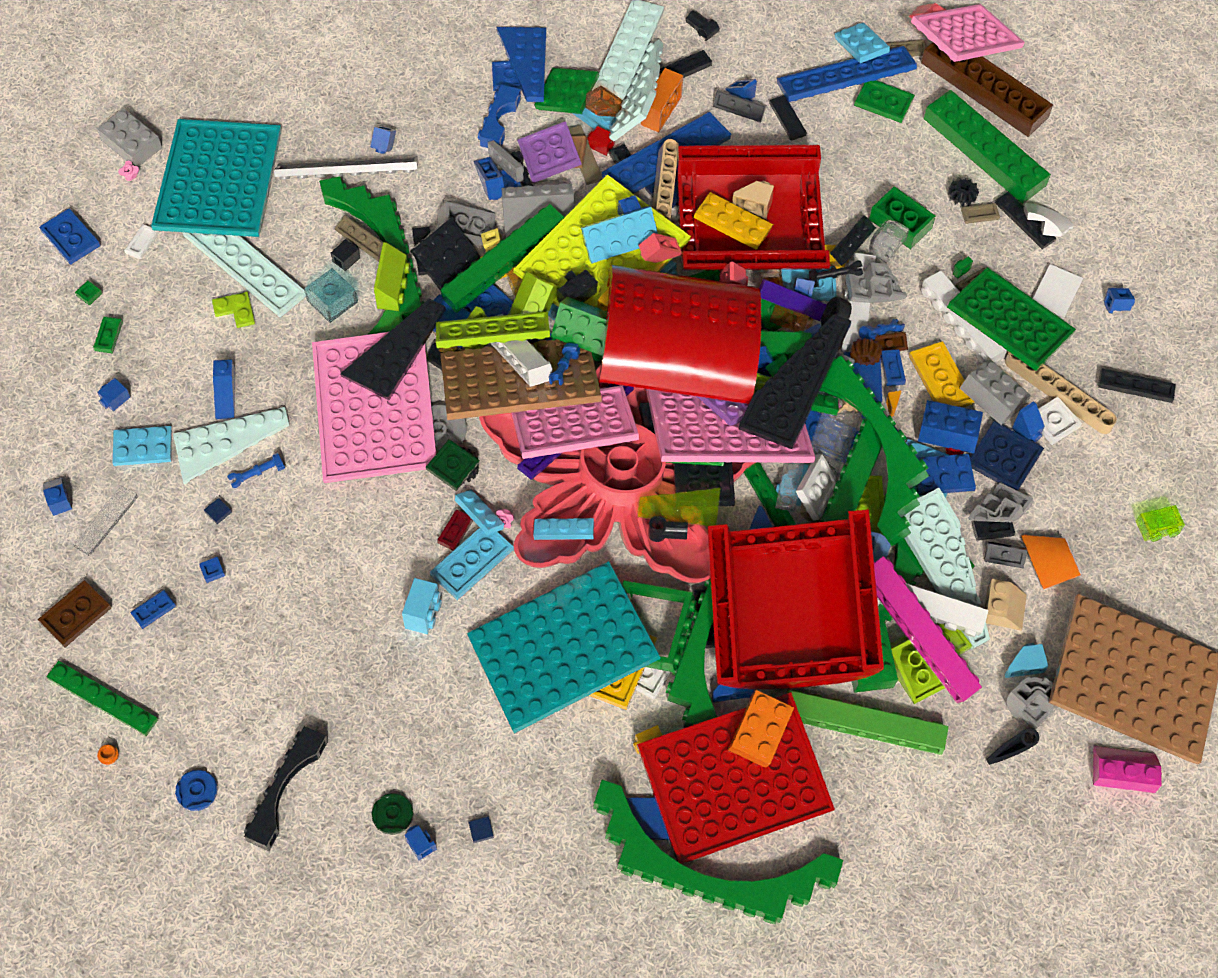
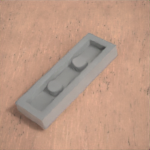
M494 140L488 142L489 157L516 182L522 181L523 165L516 161L511 154L507 153Z

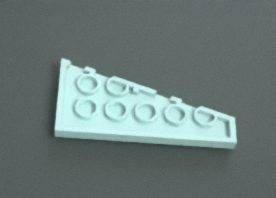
M285 407L173 433L183 483L190 482L191 479L240 454L246 448L254 446L264 438L270 437L288 427L289 421Z

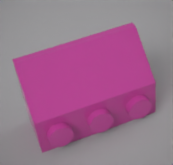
M1093 746V785L1156 793L1162 786L1161 764L1155 753Z

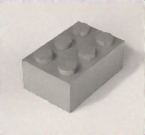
M124 108L97 128L103 143L124 160L131 161L132 165L137 167L162 149L159 137Z
M990 359L971 372L960 387L966 395L1000 425L1018 413L1031 397L1024 388Z

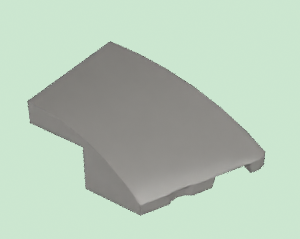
M870 262L866 269L862 270L863 275L861 276L845 274L849 301L880 303L902 300L907 297V293L902 292L898 286L899 281L892 274L887 264Z
M999 483L993 493H989L981 505L977 504L968 519L970 521L1014 522L1031 507L1034 501L1033 498Z

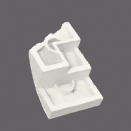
M1024 203L1023 210L1027 219L1040 220L1042 222L1041 231L1043 235L1063 236L1069 229H1073L1074 224L1060 213L1044 206Z

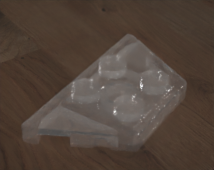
M822 413L818 420L811 440L813 451L817 455L823 454L827 463L835 471L834 474L838 477L849 453L861 413H837V416Z

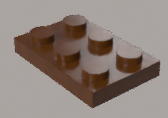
M84 580L37 620L65 648L107 613L111 606Z

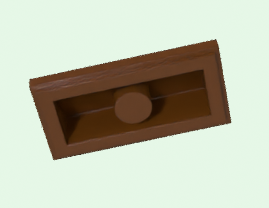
M906 332L875 336V340H873L879 342L882 351L908 350Z

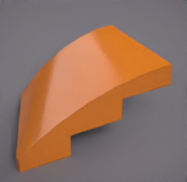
M1021 536L1043 589L1081 575L1065 538Z

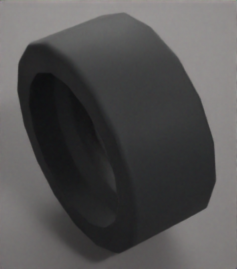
M838 296L833 297L827 303L821 317V326L833 314L849 320L852 310L851 303Z

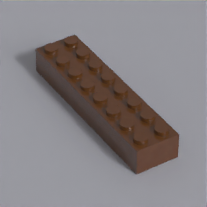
M934 42L924 50L921 64L1025 136L1029 137L1049 118L1053 107L1052 103L983 56L955 62L944 51L940 50Z

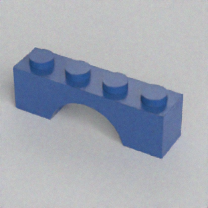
M501 84L499 90L495 91L494 102L489 106L488 117L485 116L484 127L478 133L481 147L488 148V142L493 140L498 145H503L505 128L498 123V120L506 113L516 112L521 100V89Z

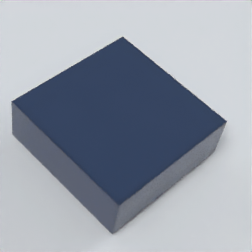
M219 498L204 509V512L216 524H219L232 513L231 509Z
M489 816L468 822L473 843L494 838Z

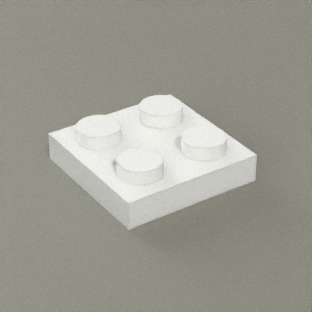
M1059 397L1039 408L1045 426L1042 435L1051 445L1071 434L1082 425L1080 420Z

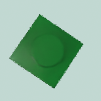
M968 256L964 260L960 259L954 265L953 275L959 279L970 271L973 260Z
M87 281L75 291V294L90 306L102 295V292L94 284Z

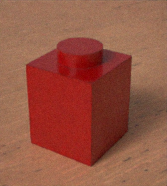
M597 126L588 135L587 140L589 141L590 148L607 156L609 150L615 145V141L609 138L611 132Z

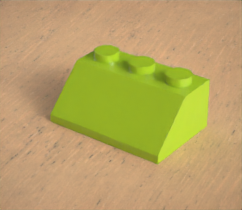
M385 242L382 245L374 284L377 309L399 311L400 304L404 303L403 289L407 288L406 273H410V263L407 262V255Z
M526 271L508 315L545 311L549 313L560 286Z

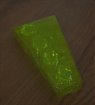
M720 488L640 497L637 518L651 519L654 516H661L666 521L688 522L691 525L707 527L714 526L717 523Z

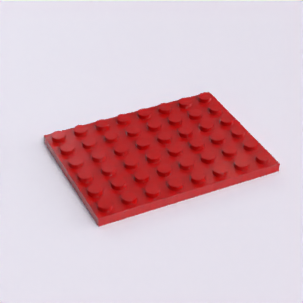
M791 692L775 697V699L794 707L773 759L766 768L728 750L746 708L636 745L674 855L680 864L835 810Z

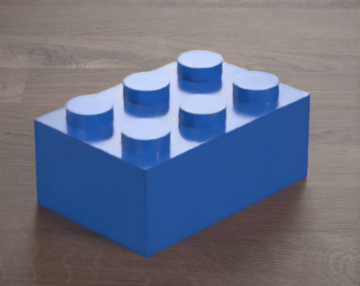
M927 400L918 442L959 449L974 454L983 412Z

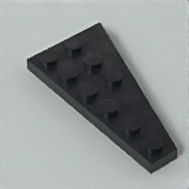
M428 299L340 373L341 377L390 400L436 327V322H439L446 311V307Z

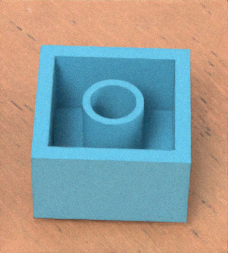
M414 578L402 611L405 629L428 634L429 629L434 628L436 622L434 615L436 611H440L442 600H440L441 592L438 591L436 583Z

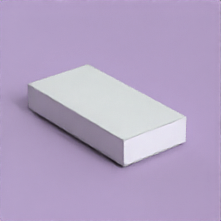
M142 224L124 250L125 253L142 259L159 234V231H153L150 226Z

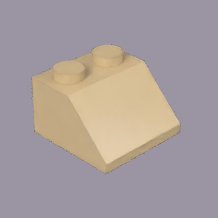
M756 181L735 191L733 194V204L766 219L773 199L774 186L766 181Z
M991 579L987 587L984 608L989 610L986 623L1022 631L1027 595L1011 582Z

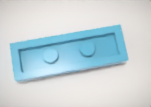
M472 489L455 495V502L487 535L503 530L504 523Z
M594 518L535 519L534 540L594 539Z

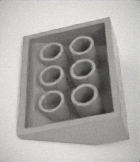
M562 183L559 185L545 184L542 186L502 188L505 237L510 236L515 229H519L526 220L533 218L540 209L547 207L549 204L566 217L575 208L572 184Z

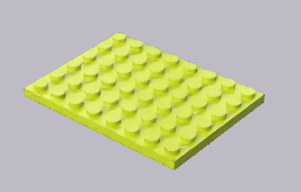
M606 175L513 269V273L523 280L526 271L562 287L567 282L565 275L569 271H573L577 276L584 270H587L598 282L597 293L583 303L597 308L598 299L609 288L607 287V281L611 265L660 272L672 258L658 263L645 261L641 256L639 248L590 263L581 227L618 216V201L634 196L632 192L609 175ZM636 196L641 208L649 206ZM652 208L658 234L676 238L680 249H682L690 241L691 236ZM556 294L553 303L559 307L560 303L557 301Z

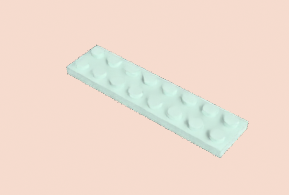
M642 0L631 1L599 72L600 76L592 89L591 95L622 103L626 99V92L631 87V81L637 74L636 69L642 63L641 59L646 53V48L650 44L663 14V6Z
M182 232L185 238L278 317L281 318L307 296L305 290L240 236Z

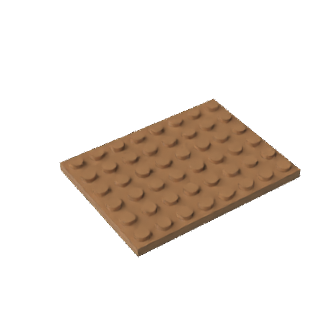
M558 339L553 341L540 340L530 343L534 345L535 349L542 354L546 361L550 362L552 366L550 374L556 371L559 360L564 356L562 349L567 343ZM494 347L440 353L447 420L602 402L592 353L580 348L578 360L570 359V365L563 373L564 383L562 385H559V380H555L552 384L547 381L531 387Z
M1078 594L1074 599L1048 703L1186 761L1200 764L1218 684V653Z

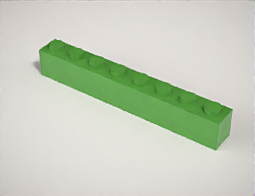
M787 690V693H792L803 724L942 755L945 750L949 726L943 725L939 721L928 722L920 717L910 718L898 712L888 713L880 708L870 709L858 703L848 704L840 699L830 700L818 694L808 695L803 694L800 690Z

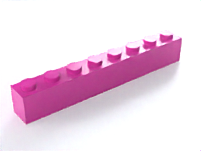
M884 556L874 562L877 598L955 702L961 703L966 701L982 688L979 684V678L970 672L966 661L961 656H958L954 645L949 640H946L942 634V629L937 624H934L930 618V613L919 604L917 596L907 588L903 577L897 575L891 561L885 559Z

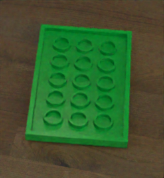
M988 267L954 297L947 306L948 309L1035 371H1038L1076 331L1074 327Z

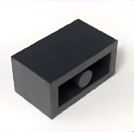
M584 270L557 290V301L560 303L566 297L585 302L597 293L598 282L587 270Z

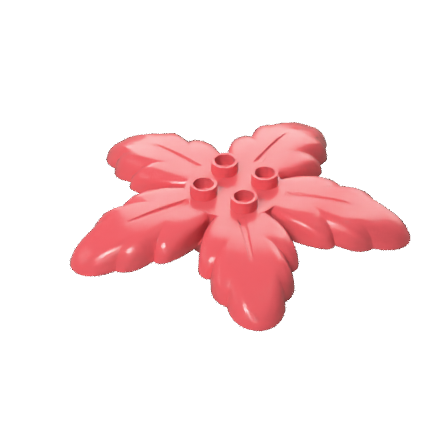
M600 365L596 370L599 387L603 389L610 385V383L599 382ZM634 387V390L626 397L639 433V440L563 452L534 478L538 482L554 486L536 495L533 498L534 508L525 513L521 518L520 525L522 530L515 538L514 552L524 564L533 568H546L558 563H575L587 550L590 552L601 550L611 535L614 522H619L620 535L626 549L634 556H643L653 571L667 573L678 580L688 583H701L711 578L708 530L701 524L704 520L703 514L695 506H676L673 463L661 462L656 435L643 427L639 405L640 403H649L647 393L644 388ZM511 413L479 417L483 429L499 445L501 453L508 461L518 465L524 460ZM732 462L734 482L742 476L745 469L756 462ZM654 516H661L666 521L688 522L687 540L667 538L661 542L650 540L648 537L650 519ZM594 518V539L534 540L535 519Z

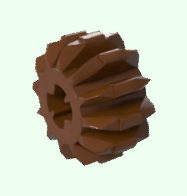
M872 338L857 339V341L852 343L850 349L851 358L860 365H875V363L879 362L882 355L881 345L878 341H873Z

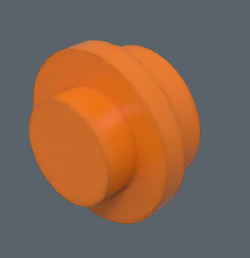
M107 744L99 749L97 757L102 764L111 765L117 761L119 752L114 745Z

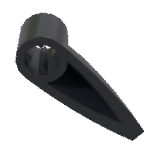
M1033 728L1021 731L994 751L986 759L989 765L998 763L1030 749L1039 742V733ZM1026 732L1028 735H1033L1034 738L1032 739V743L1030 741H1025L1024 737H1026Z

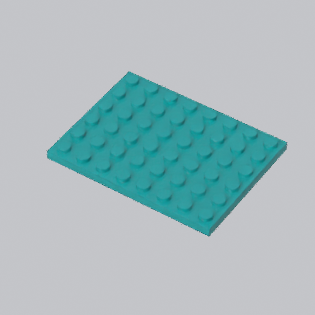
M178 119L151 224L152 230L259 237L282 131L281 125Z
M609 561L467 633L514 734L661 659Z

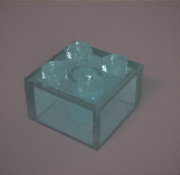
M333 268L304 288L307 301L329 323L358 303L356 290Z

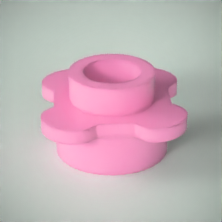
M126 161L118 173L121 176L123 175L127 181H131L138 175L139 168L132 165L131 161Z
M507 509L497 510L496 515L504 523V527L511 528V521L514 520L512 512Z

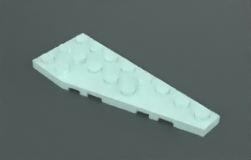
M659 39L654 43L648 44L646 53L641 59L642 63L636 69L637 74L632 79V85L626 92L627 97L622 102V108L616 115L617 120L611 126L612 131L609 138L613 141L646 119L656 96L654 89L657 88L658 84L656 81L659 78L660 71L658 63L661 62L660 55L663 51L664 43Z
M937 488L918 498L917 500L920 505L904 515L911 524L908 527L911 534L905 537V540L938 594L980 607L981 602L976 594V583L971 563L964 547L966 545L965 540L960 532V521L940 488ZM986 621L983 631L979 636L970 637L965 635L972 645L971 650L990 640Z

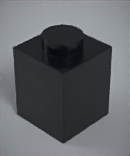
M345 239L331 252L332 262L344 271H347L360 259L359 247Z

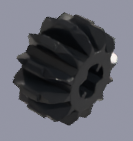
M958 177L956 181L951 183L948 190L950 200H955V205L961 203L963 207L966 203V205L970 206L972 202L976 201L979 194L977 183H972V179L966 180V177L963 180Z

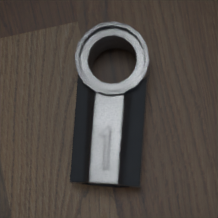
M692 10L686 17V23L693 27L705 41L709 40L720 30L715 20H707L697 11Z
M654 516L649 521L648 537L654 542H661L665 538L687 540L688 522L666 521L661 516Z

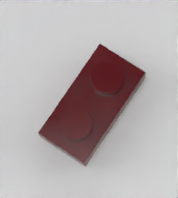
M456 509L437 539V543L454 551L471 526L472 518Z

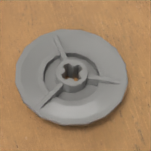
M433 405L432 413L436 452L438 453L448 439L460 446L467 432L465 418L447 420L446 405ZM436 429H437V430H441V429H442V433H440V432H437V433H436L435 430H436Z

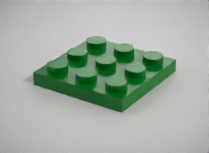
M552 68L544 84V102H535V108L543 111L582 114L592 94V89L600 76L599 72Z

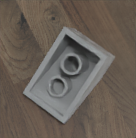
M447 201L438 211V226L451 217L472 245H483L481 234L495 229V213Z

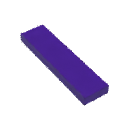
M765 279L762 280L759 287L762 299L817 321L821 320L827 306L825 303Z

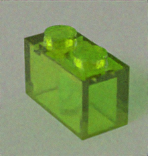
M1176 505L1141 513L1135 521L1144 541L1151 540L1152 542L1159 541L1168 535L1170 538L1176 537L1185 526Z

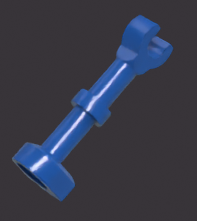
M893 319L890 324H878L873 328L865 325L860 327L859 336L861 339L872 338L875 340L877 334L883 335L888 331L902 332L905 324H897L898 319Z
M567 343L562 349L564 356L559 360L557 370L549 375L550 384L555 380H559V385L564 383L563 373L568 369L570 359L578 360L580 348L578 344Z
M275 453L272 455L271 460L261 465L256 464L252 469L243 473H231L227 477L229 480L236 479L234 483H231L232 488H237L244 480L255 475H262L261 472L274 466H276L278 471L285 469V466L279 454Z

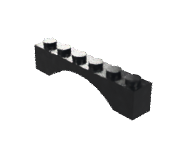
M305 726L301 731L297 732L292 749H288L285 754V762L275 772V780L272 786L269 785L267 787L262 804H258L255 809L254 819L245 827L244 837L247 842L270 851L279 835L277 823L278 807L284 789L300 770L319 760L328 743L326 735Z

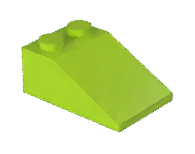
M907 636L890 643L898 681L913 704L945 688Z

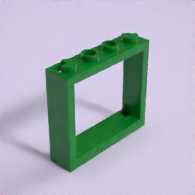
M624 580L622 587L630 602L634 594L683 603L668 657L660 656L661 659L645 666L675 673L677 665L682 660L681 650L686 646V632L690 630L692 625L691 614L696 611L695 605L697 601L694 599L693 592Z

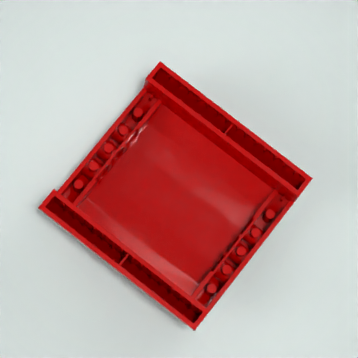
M820 145L678 146V225L680 229L691 236L690 241L681 249L680 261L682 271L723 270L730 262H734L746 270L829 269L830 256L829 250H825L819 181ZM756 181H766L774 186L773 199L767 218H761L773 225L757 250L694 218L695 212L710 192L733 203L735 191Z
M616 265L610 266L607 281L609 294L605 343L599 382L745 404L750 403L756 383L761 343V293L758 287Z
M869 509L848 511L849 519L732 532L728 524L708 526L718 684L732 688L754 690L821 686L867 678L884 669Z

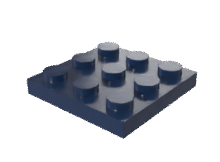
M994 421L974 454H972L970 458L973 470L991 480L1019 491L1044 448Z

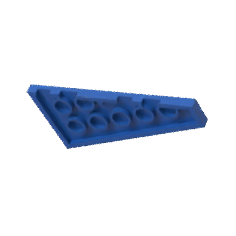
M496 27L511 67L515 71L517 81L521 85L526 102H544L546 28Z

